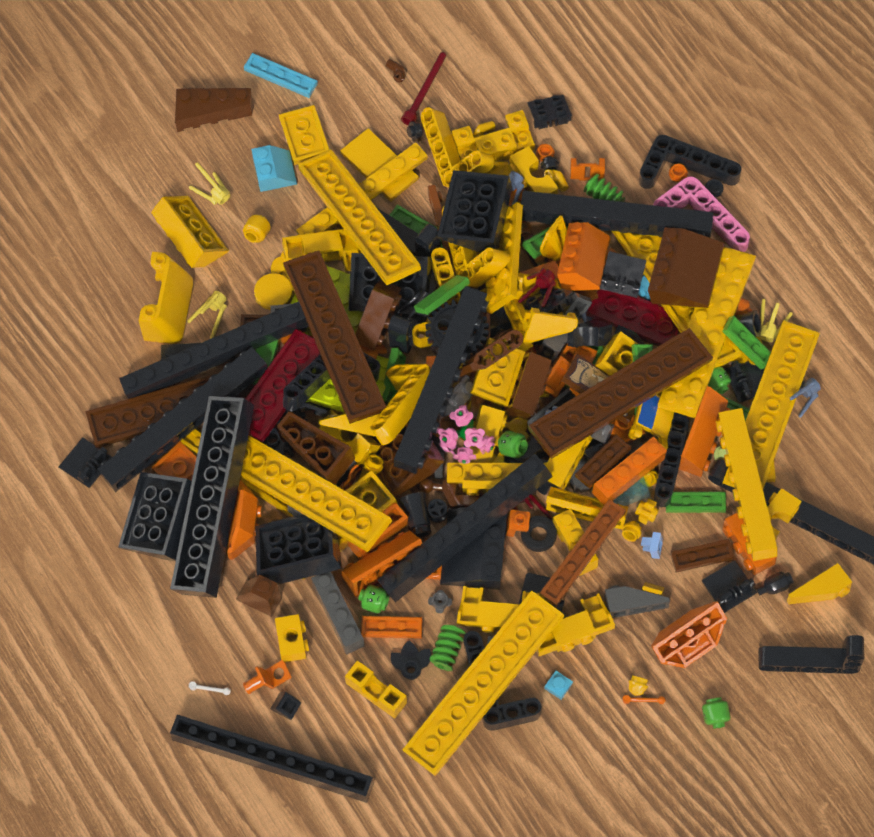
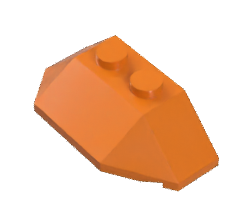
M241 479L230 527L227 549L229 560L235 559L255 543V526L260 525L257 524L258 517H262V506H259L258 498Z
M717 601L692 609L661 630L651 648L661 664L686 668L718 645L727 617Z

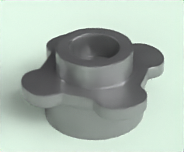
M438 590L433 597L428 599V604L432 605L436 612L440 614L443 613L447 606L452 605V599L448 598L443 590Z

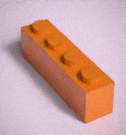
M653 436L594 483L592 494L605 506L609 499L611 501L615 500L665 459L667 450Z

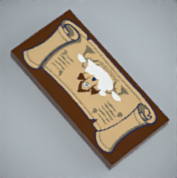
M577 354L561 381L581 394L610 375ZM635 408L618 418V420L627 425L635 413Z

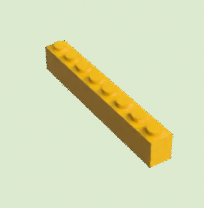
M739 408L718 412L719 420L715 421L717 432L722 434L720 438L721 448L726 450V455H724L726 467L730 466L731 472H728L730 484L734 483L735 489H732L734 501L739 503L737 513L739 519H743L744 524L741 525L743 537L747 536L748 542L745 543L747 554L752 555L753 561L777 557V544L743 410Z

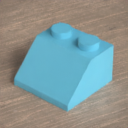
M271 145L251 149L260 192L297 185L289 150Z

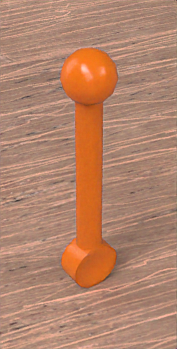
M624 695L622 698L625 704L630 702H658L659 704H664L666 701L663 696L659 698H630L629 695Z

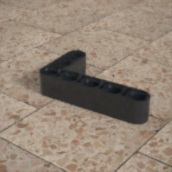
M659 135L654 140L639 175L640 186L644 189H651L656 184L667 161L672 164H682L688 170L733 186L740 181L742 169L740 164L667 135Z
M377 208L413 256L431 257L434 249L441 248L440 239L437 238L438 229L433 225L426 224L418 234Z
M431 269L429 294L438 288L433 269ZM394 314L388 327L390 348H398L401 352L409 354L414 344L412 330L417 324H420L424 315H414L411 319H407L409 314H402V316Z
M364 353L377 383L379 380L380 363L375 358ZM321 355L316 357L284 388L283 407L286 410L296 411L330 379Z
M675 412L667 439V453L665 459L661 462L654 493V501L657 502L656 505L659 507H667L672 501L688 431V418ZM675 425H682L683 427L678 428ZM671 442H678L679 444L674 445ZM667 459H674L675 462H669ZM664 476H669V477H671L672 479L667 480V479H664L663 477H664ZM664 493L667 497H661L659 494Z
M469 631L464 636V650L469 667L473 663L472 661L484 650L482 637L476 631ZM476 640L478 644L471 646L468 644V641ZM527 698L499 705L497 699L482 718L483 725L487 730L495 731L536 721L541 716V703L536 698ZM534 706L537 708V711L530 713L527 711V708ZM509 711H515L518 715L514 718H511L507 715V713ZM489 716H496L498 720L489 722L487 718Z
M859 635L847 636L842 648L763 646L758 648V666L761 671L854 674L860 671L865 659L864 637Z

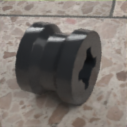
M434 499L428 504V516L432 522L441 523L447 518L448 509L445 501Z

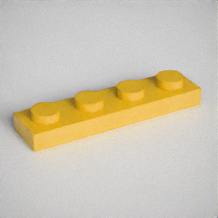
M447 463V483L463 484V480L501 481L523 463Z

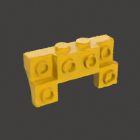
M523 110L505 115L508 128L474 138L470 126L452 130V136L460 160L473 151L490 154L494 158V162L503 159L508 160L509 156L528 146L532 151L535 150V144Z
M344 229L282 238V247L286 261L320 250L324 262L342 259L345 271H351V254L362 253Z
M463 586L457 624L458 626L479 627V629H482V632L494 633V630L499 631L520 604L483 601L484 588H468ZM523 591L522 602L530 592Z
M599 593L586 600H580L583 612L562 619L538 648V656L556 650L557 652L562 650L563 652L570 651L574 646L581 643L582 645L591 643L596 635L615 629L612 616L604 605Z

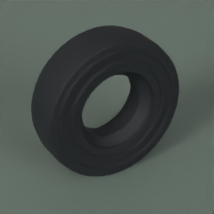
M544 516L531 517L528 532L521 531L522 542L528 549L535 552H543L550 549L557 538V530L554 523ZM541 527L547 532L546 537L540 541L533 539L531 532L534 528Z

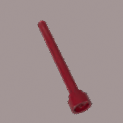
M445 52L439 54L411 108L403 113L401 121L405 125L409 126L410 122L417 121V111L446 58Z

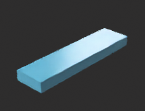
M254 53L251 54L244 66V71L307 98H310L318 85L317 80Z

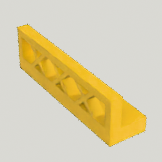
M554 487L550 488L546 500V510L563 513L571 509L576 518L593 522L604 507L597 498ZM617 504L626 510V513L615 527L622 529L625 524L628 507Z

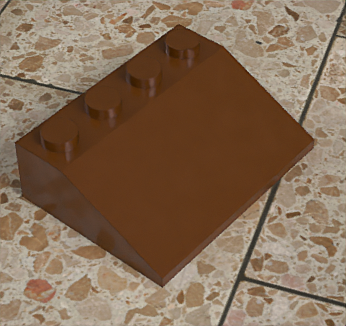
M665 227L648 287L652 304L709 308L725 245L724 242L686 229Z
M409 421L389 444L381 445L375 436L369 435L380 444L379 450L375 455L382 458L383 469L378 475L385 487L395 498L432 475L445 461L433 443L430 451L425 452L424 457L426 461L423 469L419 468L417 474L394 466V458Z

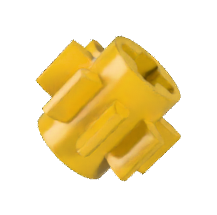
M649 498L647 502L641 500L635 512L639 516L637 521L645 525L648 521L653 523L660 510L656 508L657 502Z

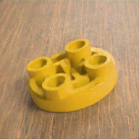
M270 273L262 276L257 281L254 287L256 302L261 307L271 310L273 305L289 304L293 296V289L288 278L278 273Z

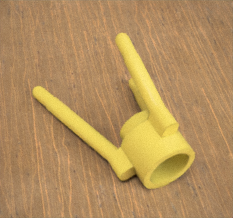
M198 162L195 163L197 168L214 187L211 190L212 197L193 186H189V189L210 200L214 205L217 203L222 205L230 198V192L225 188L215 172L212 173L218 185Z
M214 291L187 322L190 323L208 308L213 311L219 309L210 339L214 338L223 312L227 308V305L224 304L227 298L221 292Z
M762 299L760 311L761 334L759 338L766 342H773V340H776L781 327L780 325L776 329V325L773 324L780 304L776 303L770 321L764 325L766 300ZM790 312L784 321L788 322L793 313Z

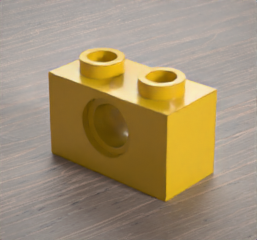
M299 614L275 618L281 659L284 662L306 659L305 652L309 651L307 639L303 640L302 633L306 632L304 620L300 621ZM291 635L298 637L295 641L288 640V637Z

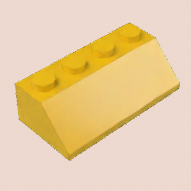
M189 196L162 197L151 213L155 217L156 222L161 225L167 237L172 240L176 249L182 254L186 263L191 268L205 267L228 253L227 247Z

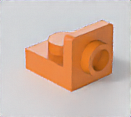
M510 510L507 517L506 536L514 537L516 531L528 532L530 512Z

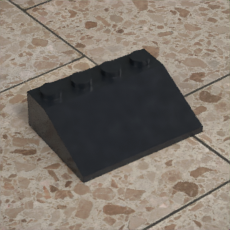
M453 170L437 238L476 252H483L487 248L498 250L512 192L510 177Z
M362 253L351 254L349 311L364 312L373 288L381 279ZM414 256L420 263L421 270L391 283L401 288L400 295H402L399 305L393 312H396L413 298L418 291L421 292L424 289L429 292L431 257ZM416 301L399 314H410L416 305ZM418 312L415 313V315H424Z
M140 472L118 548L164 560L176 561L192 481L186 478Z
M468 507L449 508L447 524ZM508 513L442 565L440 585L500 590Z
M304 514L255 526L257 576L266 577L279 585L341 569V552L337 534Z

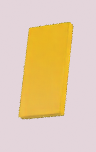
M369 128L340 150L341 155L365 178H368L397 156ZM412 170L384 190L382 194L391 202L415 183L419 177Z

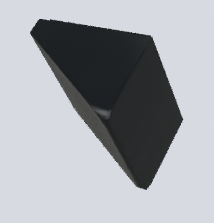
M280 692L270 709L292 720L302 702L287 692Z

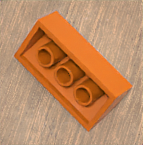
M588 222L568 224L557 273L561 289L569 291L600 289L610 243V236Z
M709 386L706 387L683 449L679 470L702 477L704 471L708 472L711 461L708 460L710 453H715L718 444L715 443L716 437L721 436V432H717L715 422L719 420L718 412L730 410V408H727L728 400Z
M410 530L406 533L401 532L393 541L381 544L377 548L378 550L373 553H366L358 562L345 566L342 571V578L353 595L357 597L361 589H366L370 584H378L377 580L418 548L422 541Z

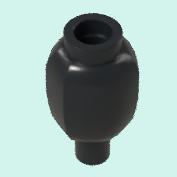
M781 571L766 578L764 585L756 589L759 596L765 593L777 594L787 590L790 584L794 582L789 572L784 573Z

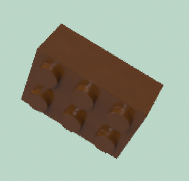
M381 279L375 285L355 334L360 345L375 350L378 345H382L388 334L390 320L395 314L393 311H395L402 298L400 287L393 284L386 285Z
M532 352L524 355L509 405L502 407V411H505V414L515 418L527 419L538 412L540 407L538 401L545 392L546 385L544 383L546 377L548 378L552 371L550 366L552 360Z

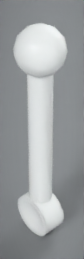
M195 682L189 683V688L192 691L202 689L221 692L224 695H229L231 692L228 687L222 689L197 685Z

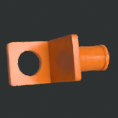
M281 660L266 670L258 666L255 667L258 675L244 682L243 686L246 692L251 694L262 686L274 689L291 679L292 676L285 662ZM277 668L284 670V675L281 679H275L274 671Z

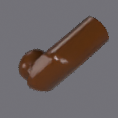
M389 59L385 67L393 71V78L396 82H403L406 77L404 66Z

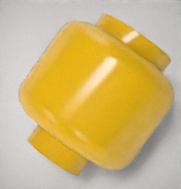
M252 215L243 227V234L249 242H262L270 232V223L262 215Z

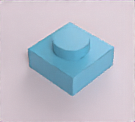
M643 276L638 295L647 301H651L648 293L649 281Z
M555 671L544 686V689L562 700L572 686L573 681Z

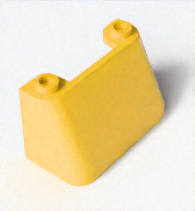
M152 251L151 266L156 270L155 279L162 283L158 304H148L141 309L138 320L144 341L177 344L184 337L193 290V278L165 253Z
M518 273L517 297L504 305V309L513 329L522 333V343L540 341L570 333L576 329L578 318L575 313L569 312L565 316L563 312L552 314L540 312L537 308H531V310L524 309L523 304L528 298L535 295L540 288L538 287L524 301L518 303V300L536 284V277L527 280V276L530 274ZM555 278L556 285L554 287L561 288L558 280Z

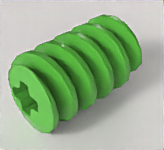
M598 173L584 187L583 192H586L589 197L592 196L593 199L625 201V197H622L624 191L621 190L616 193L617 186L610 189L612 183L608 182L605 185V178L599 181L600 175Z
M443 625L440 629L441 633L438 634L439 640L435 642L436 647L432 650L433 655L430 656V661L437 668L453 671L449 664H455L456 661L451 657L458 656L454 649H461L457 642H463L464 639L459 635L466 633L459 627Z

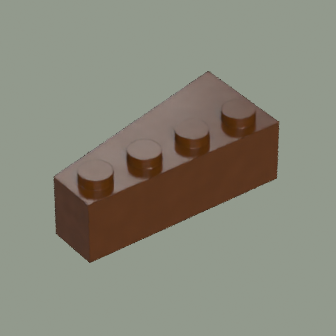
M251 88L176 89L175 124L177 132L184 131V129L193 127V129L199 128L203 124H217L221 120L228 119L230 121L252 116L253 98Z
M290 411L277 425L282 437L320 477L334 485L355 460L350 446Z

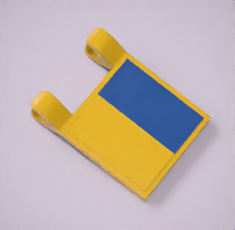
M656 395L638 406L635 420L628 436L633 440L636 437L640 438L643 433L642 429L659 437L657 441L667 450V439L674 412L659 408L660 396Z

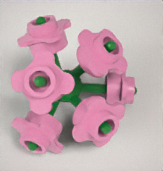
M465 405L459 406V409L450 413V419L455 420L456 425L461 426V428L457 431L453 428L446 430L441 428L438 430V433L440 435L439 439L441 442L439 444L441 449L452 454L455 453L454 449L457 448L458 439H465L464 447L458 448L457 454H454L453 458L458 459L460 463L468 464L472 459H476V455H473V450L468 447L476 446L482 454L489 453L495 446V439L493 436L489 437L488 435L483 437L485 434L484 430L474 428L473 413L469 412Z

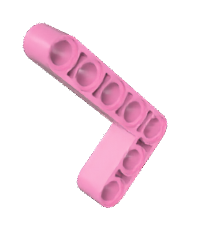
M695 177L685 178L655 200L654 206L682 209L689 204L694 210L718 214V216H713L712 229L732 249L741 252L747 250L750 239L748 231Z

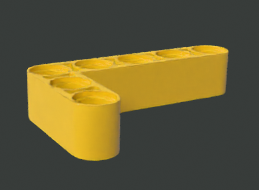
M430 107L422 111L421 121L441 181L445 187L449 188L453 170L486 173L493 167L494 158L490 154L480 151H473L460 160L444 112Z
M448 242L456 275L468 277L470 281L469 287H480L508 263V254L504 251L487 248L478 255L476 251Z
M436 248L431 253L432 268L438 288L455 276L449 254L444 248ZM442 258V259H444V260H443V261H437L436 259ZM442 275H448L449 277H447V278H442L441 276H442ZM458 292L446 302L452 305V300H454L458 304L461 297L460 293ZM428 322L417 324L412 330L413 343L419 348L432 345L428 344L427 339L429 337H417L419 334L426 335L425 325ZM440 327L439 329L445 331V330H447L448 328H447V327Z
M398 364L387 370L386 375L398 392L370 427L381 445L392 442L410 420L431 370L427 364Z

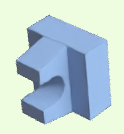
M653 532L652 537H642L641 541L643 551L650 552L651 557L655 559H660L663 546L662 535L658 532Z

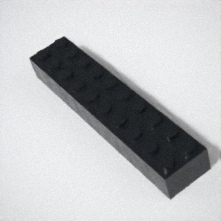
M209 396L170 587L171 590L181 595L217 598L254 410V404L245 398Z

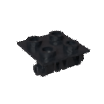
M555 95L550 98L527 102L534 119L535 129L548 128L547 121L549 127H552V120L555 126H557V121L558 125L568 124L571 121L572 114L564 95Z
M609 251L600 289L637 298L647 260Z
M553 287L546 305L542 307L541 304L548 288H540L535 295L527 299L523 307L526 310L537 308L540 312L559 314V312H562L571 304L572 298L570 295L573 294V291Z
M733 361L731 367L725 368L726 373L731 379L730 384L738 403L755 397L765 368L760 369L749 361L742 364L738 361Z
M82 437L58 468L90 489L100 476L98 468L101 463L111 459L112 456L107 454L108 451L105 448H96L94 444Z
M735 560L701 580L714 600L719 603L724 613L758 593L754 588L755 583L753 579L746 577Z

